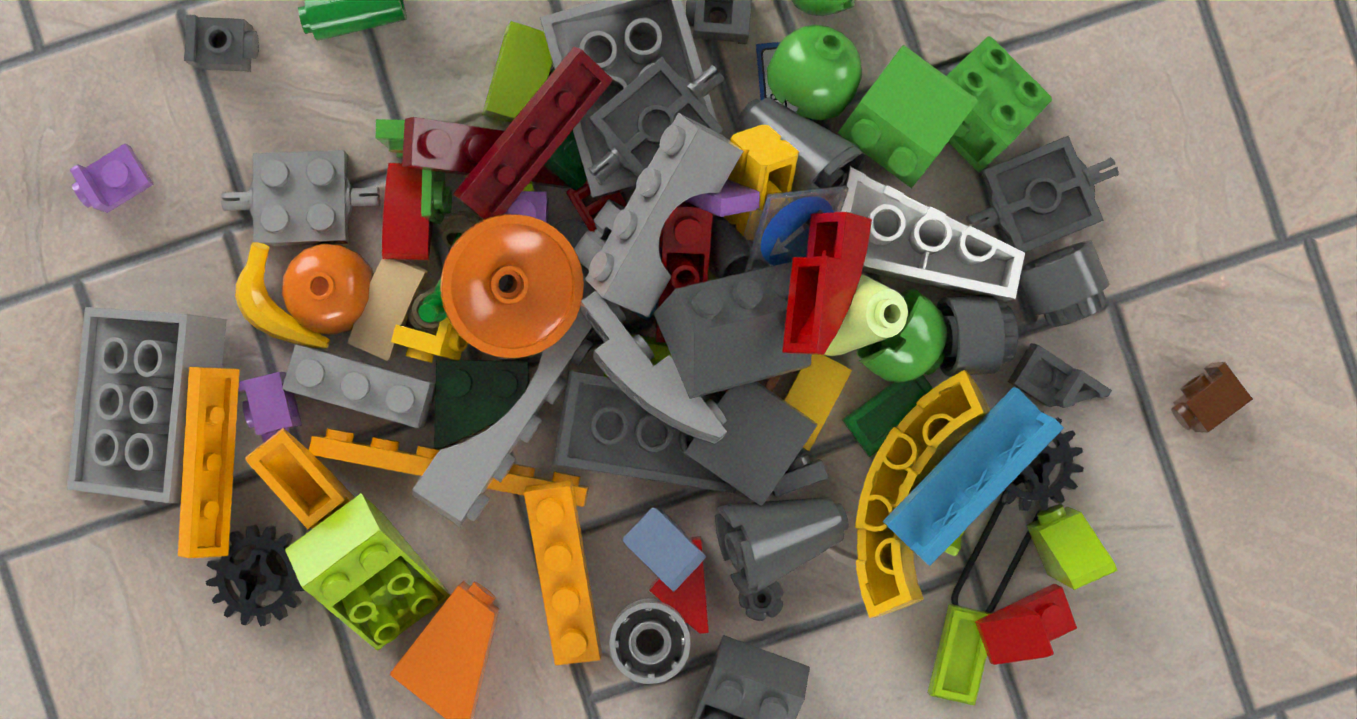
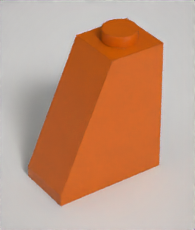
M463 581L457 586L389 675L445 719H473L500 610L493 604L496 597L478 582L474 581L470 586Z

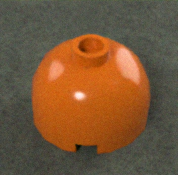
M323 243L304 249L291 260L283 276L282 295L286 308L300 325L315 333L336 335L352 331L354 323L361 317L368 302L370 282L374 273L371 266L360 254L343 245Z

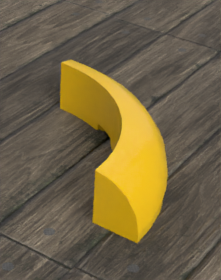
M966 370L943 381L916 402L917 405L903 418L897 427H894L889 432L867 473L859 499L855 527L858 529L856 571L861 595L869 618L883 616L924 600L917 580L913 551L882 521L938 465L946 453L990 411L979 387Z

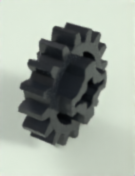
M1059 417L1055 418L1061 424L1062 419ZM1073 430L1064 433L1060 432L1052 440L1057 447L1051 448L1047 445L1038 454L1041 464L1035 465L1034 470L1032 467H1026L1017 476L1024 481L1025 489H1028V492L1010 483L1004 489L1005 493L1002 503L1009 505L1017 498L1019 499L1018 505L1021 511H1028L1032 501L1035 502L1039 511L1048 510L1047 498L1049 497L1056 504L1063 503L1065 498L1061 492L1062 488L1076 490L1078 487L1070 479L1071 473L1083 472L1084 469L1079 464L1073 463V457L1083 453L1082 448H1071L1069 445V441L1073 439L1075 432ZM1061 463L1059 474L1050 485L1048 476L1055 465Z
M257 524L247 526L246 538L238 530L230 533L229 539L232 545H229L228 556H222L221 559H213L207 563V566L212 570H216L217 573L216 577L206 581V586H218L219 593L212 598V602L215 604L225 601L228 604L224 612L225 617L228 618L240 612L241 625L246 626L250 624L254 616H257L259 625L266 626L271 621V613L280 621L288 616L285 605L296 608L302 603L295 592L305 590L301 587L285 551L289 547L288 545L293 535L287 533L277 539L275 538L276 526L272 525L267 526L262 535H260ZM256 544L255 549L251 551L250 558L246 560L234 559L243 548ZM277 553L284 560L287 571L283 570L276 558ZM261 566L260 573L267 576V580L256 584L257 577L251 575L250 571ZM230 580L234 581L240 591V597L234 591ZM268 591L283 592L272 604L261 605Z

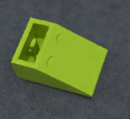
M362 493L285 549L301 587L377 651L396 639L398 635L425 615L431 613L450 597L449 591L389 519Z

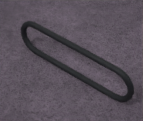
M1016 478L1011 483L1017 486L1024 483V481ZM1005 491L953 589L951 603L953 605L959 606V593L1005 505L1002 503ZM1039 510L1037 511L1032 522L1038 520L1037 514L1040 512ZM1029 530L985 612H994L1032 538Z

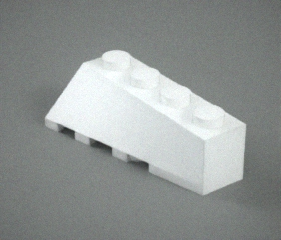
M852 167L850 168L838 212H850L872 219L868 249L862 271L970 295H989L1003 302L1016 298L1025 252L972 226L968 227L946 216L947 214L931 206L927 207L905 196L904 193L866 177V174Z

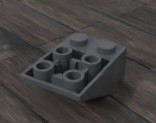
M723 635L691 719H796L805 700L810 667Z

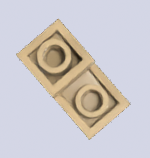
M382 258L370 282L369 299L361 317L354 323L347 344L386 361L396 357L399 344L391 342L395 325L405 327L410 308L418 291L423 289L428 270L403 259Z

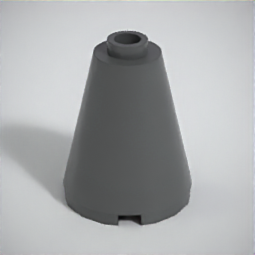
M769 97L761 101L758 99L752 100L739 115V120L741 121L739 132L762 124L769 125L781 135V140H786L799 151L789 204L805 197H820L832 205L838 199L833 194L843 183L846 184L850 168L852 167L860 171L866 160V155L860 150L859 146L810 119L796 114L795 111ZM820 209L816 213H823V211Z
M830 497L765 501L762 506L756 502L726 504L719 506L717 510L720 513L715 515L716 534L724 561L730 560L738 571L730 574V577L739 593L745 597L756 594L843 541L844 530H847L849 527L847 514L840 503L835 504Z

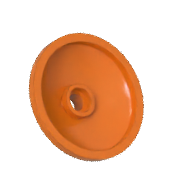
M505 214L485 219L469 228L459 237L445 260L441 274L440 290L446 316L456 332L465 341L478 350L496 357L520 358L537 354L551 347L570 329L580 310L584 280L579 258L570 242L562 233L540 219L520 214ZM504 275H511L513 278L512 288L505 292L501 291L499 288L500 278Z

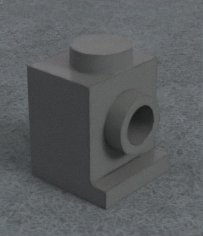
M687 0L686 17L689 27H694L693 39L738 42V44H747L752 0ZM713 11H721L726 16V20L722 24L712 23L709 20V15Z
M186 15L185 62L198 70L251 72V60L257 59L259 52L258 33L253 31L251 24L245 19ZM219 34L226 35V44L221 48H216V36Z

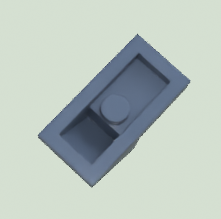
M654 507L623 538L625 545L673 592L706 558L703 552L662 509L658 510Z

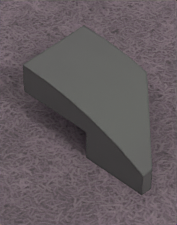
M1033 343L1030 344L1008 380V383L1048 407L1059 406L1066 408L1084 400L1108 397L1112 392L1111 389L1084 371L1071 367L1040 345Z

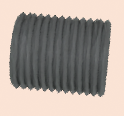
M723 218L712 225L709 258L719 279L768 267V263L762 256L757 240L746 239L736 229V224H730Z

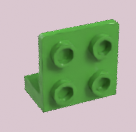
M991 36L986 37L946 76L978 100L948 143L980 173L1052 101V97Z
M376 119L375 138L385 145L389 152H394L397 158L403 159L405 120ZM422 170L421 215L433 224H441L444 219V213L450 214L452 210V188L445 184V172Z

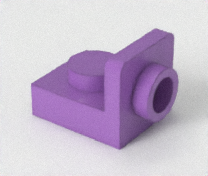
M127 144L121 145L87 167L77 164L70 169L76 180L72 184V188L79 200L87 208L92 206L94 209L106 213L154 185L133 149Z

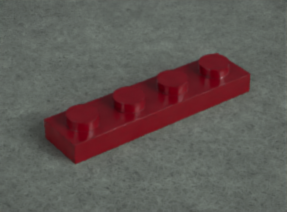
M574 46L453 195L483 220L503 215L611 84L613 79L582 49Z
M419 117L406 118L404 123L402 167L468 176L504 131ZM545 165L529 183L557 188H571Z

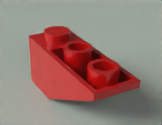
M682 202L665 221L659 237V255L663 266L671 275V278L656 303V310L676 288L707 282L713 213L687 202ZM656 320V342L666 343Z

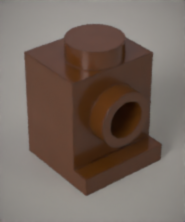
M1226 362L1210 363L1204 368L1209 375L1208 377L1202 373L1182 386L1181 391L1184 395L1173 402L1175 406L1171 408V411L1185 429L1190 430L1192 428L1195 432L1208 433L1253 400Z

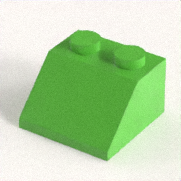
M902 45L838 131V134L859 146L863 153L912 189L977 104L978 100L905 45Z

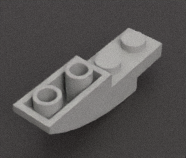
M596 290L581 300L580 311L604 342L594 350L593 359L609 379L630 399L669 426L693 437L716 444L725 436L727 431L722 425L727 420L716 403L711 399L704 402L701 396L689 399L676 365L670 355L653 366L650 362L654 358L652 350L639 334L632 338L623 326L622 322L626 320V317L618 304L606 299L604 300Z

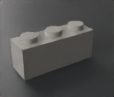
M295 344L282 390L415 428H424L435 395L436 383Z

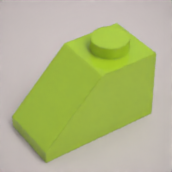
M1062 504L1048 507V510L1040 511L1037 514L1038 520L1026 525L1047 575L1073 590L1118 571L1113 559L1082 512L1070 507L1064 508Z

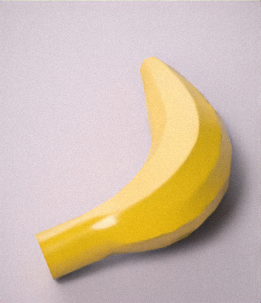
M251 243L246 265L238 277L235 289V298L244 318L256 329L273 338L297 345L326 349L330 339L300 325L293 316L280 308L270 297L264 283L265 265L270 247L263 243Z

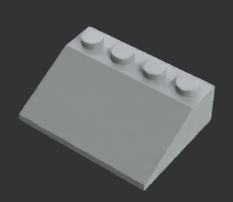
M599 0L540 17L555 69L575 46L582 49L613 79L611 84L573 129L592 198L636 189L638 177L624 169L623 166L609 176L602 184L588 170L589 167L591 168L610 152L604 137L592 125L589 117L661 57L665 59L677 75L687 79L690 83L703 73L682 0ZM708 93L703 98L706 102L708 111L716 119L710 95Z
M85 307L67 489L163 503H181L189 367L222 368L227 319L190 314Z

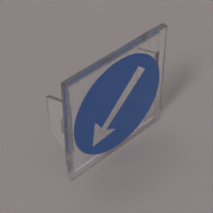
M847 186L768 194L764 209L757 208L751 211L744 235L751 248V252L744 273L792 262L793 257H806L811 214L841 212L849 188Z

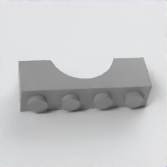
M678 113L672 125L667 127L662 134L660 147L651 163L639 175L636 189L625 209L616 216L612 232L602 250L593 257L585 280L602 298L649 317L671 278V275L663 266L659 255V237L665 221L672 211L687 199L700 194L720 193L743 150L723 135Z

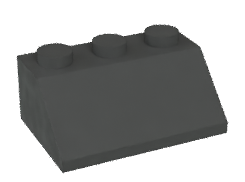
M792 262L676 288L654 312L689 399L801 370L811 365L812 354L782 353Z

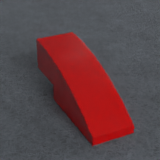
M850 212L811 214L807 256L793 257L782 353L825 354L838 333L856 292L868 249L871 218Z

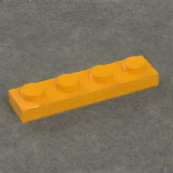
M189 367L178 556L180 557L228 556L240 369Z
M570 480L526 486L524 497L555 666L601 660L602 649L573 482Z

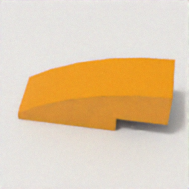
M284 428L245 457L247 463L307 530L309 528L313 529L355 498L326 466Z

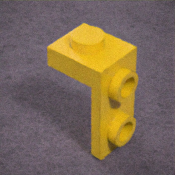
M448 318L440 321L436 335L396 324L391 339L392 343L407 347L405 356L429 363L433 362L434 355L459 361L462 351L468 346V342L456 332Z

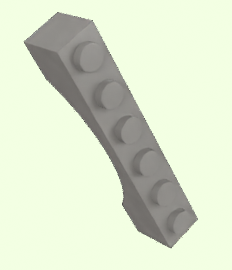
M581 265L584 280L583 300L593 293L595 289L585 280L589 270ZM580 310L565 335L543 351L534 377L525 393L512 409L486 431L461 444L439 450L413 488V497L459 527L463 525L467 518L473 522L476 521L490 499L483 494L494 478L502 482L516 461V458L510 455L518 441L521 439L525 443L529 442L542 422V419L536 416L545 401L552 405L556 402L566 387L567 381L562 378L563 374L571 363L579 367L593 346V343L587 339L594 328Z

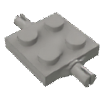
M345 150L253 153V180L249 192H222L221 198L224 201H221L223 211H250L253 218V242L263 243L268 246L320 245L323 243L349 244L348 221L352 214L353 206H380L381 200L379 197L381 196L379 187H352L348 178V154Z

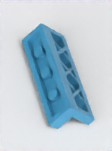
M1013 387L882 522L917 556L931 566L1064 427L1055 418L1042 413L1020 389Z

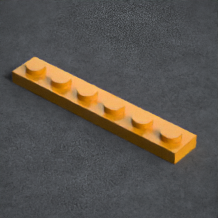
M327 428L326 436H312L309 451L314 456L419 476L423 475L436 454L441 450L417 446L416 453L398 450L399 441L372 437L371 445L353 441L354 433ZM515 463L502 482L494 478L487 487V489L524 496L526 486L572 480L576 505L581 507L586 505L589 486L579 485L581 476L554 471L552 479L534 476V467Z

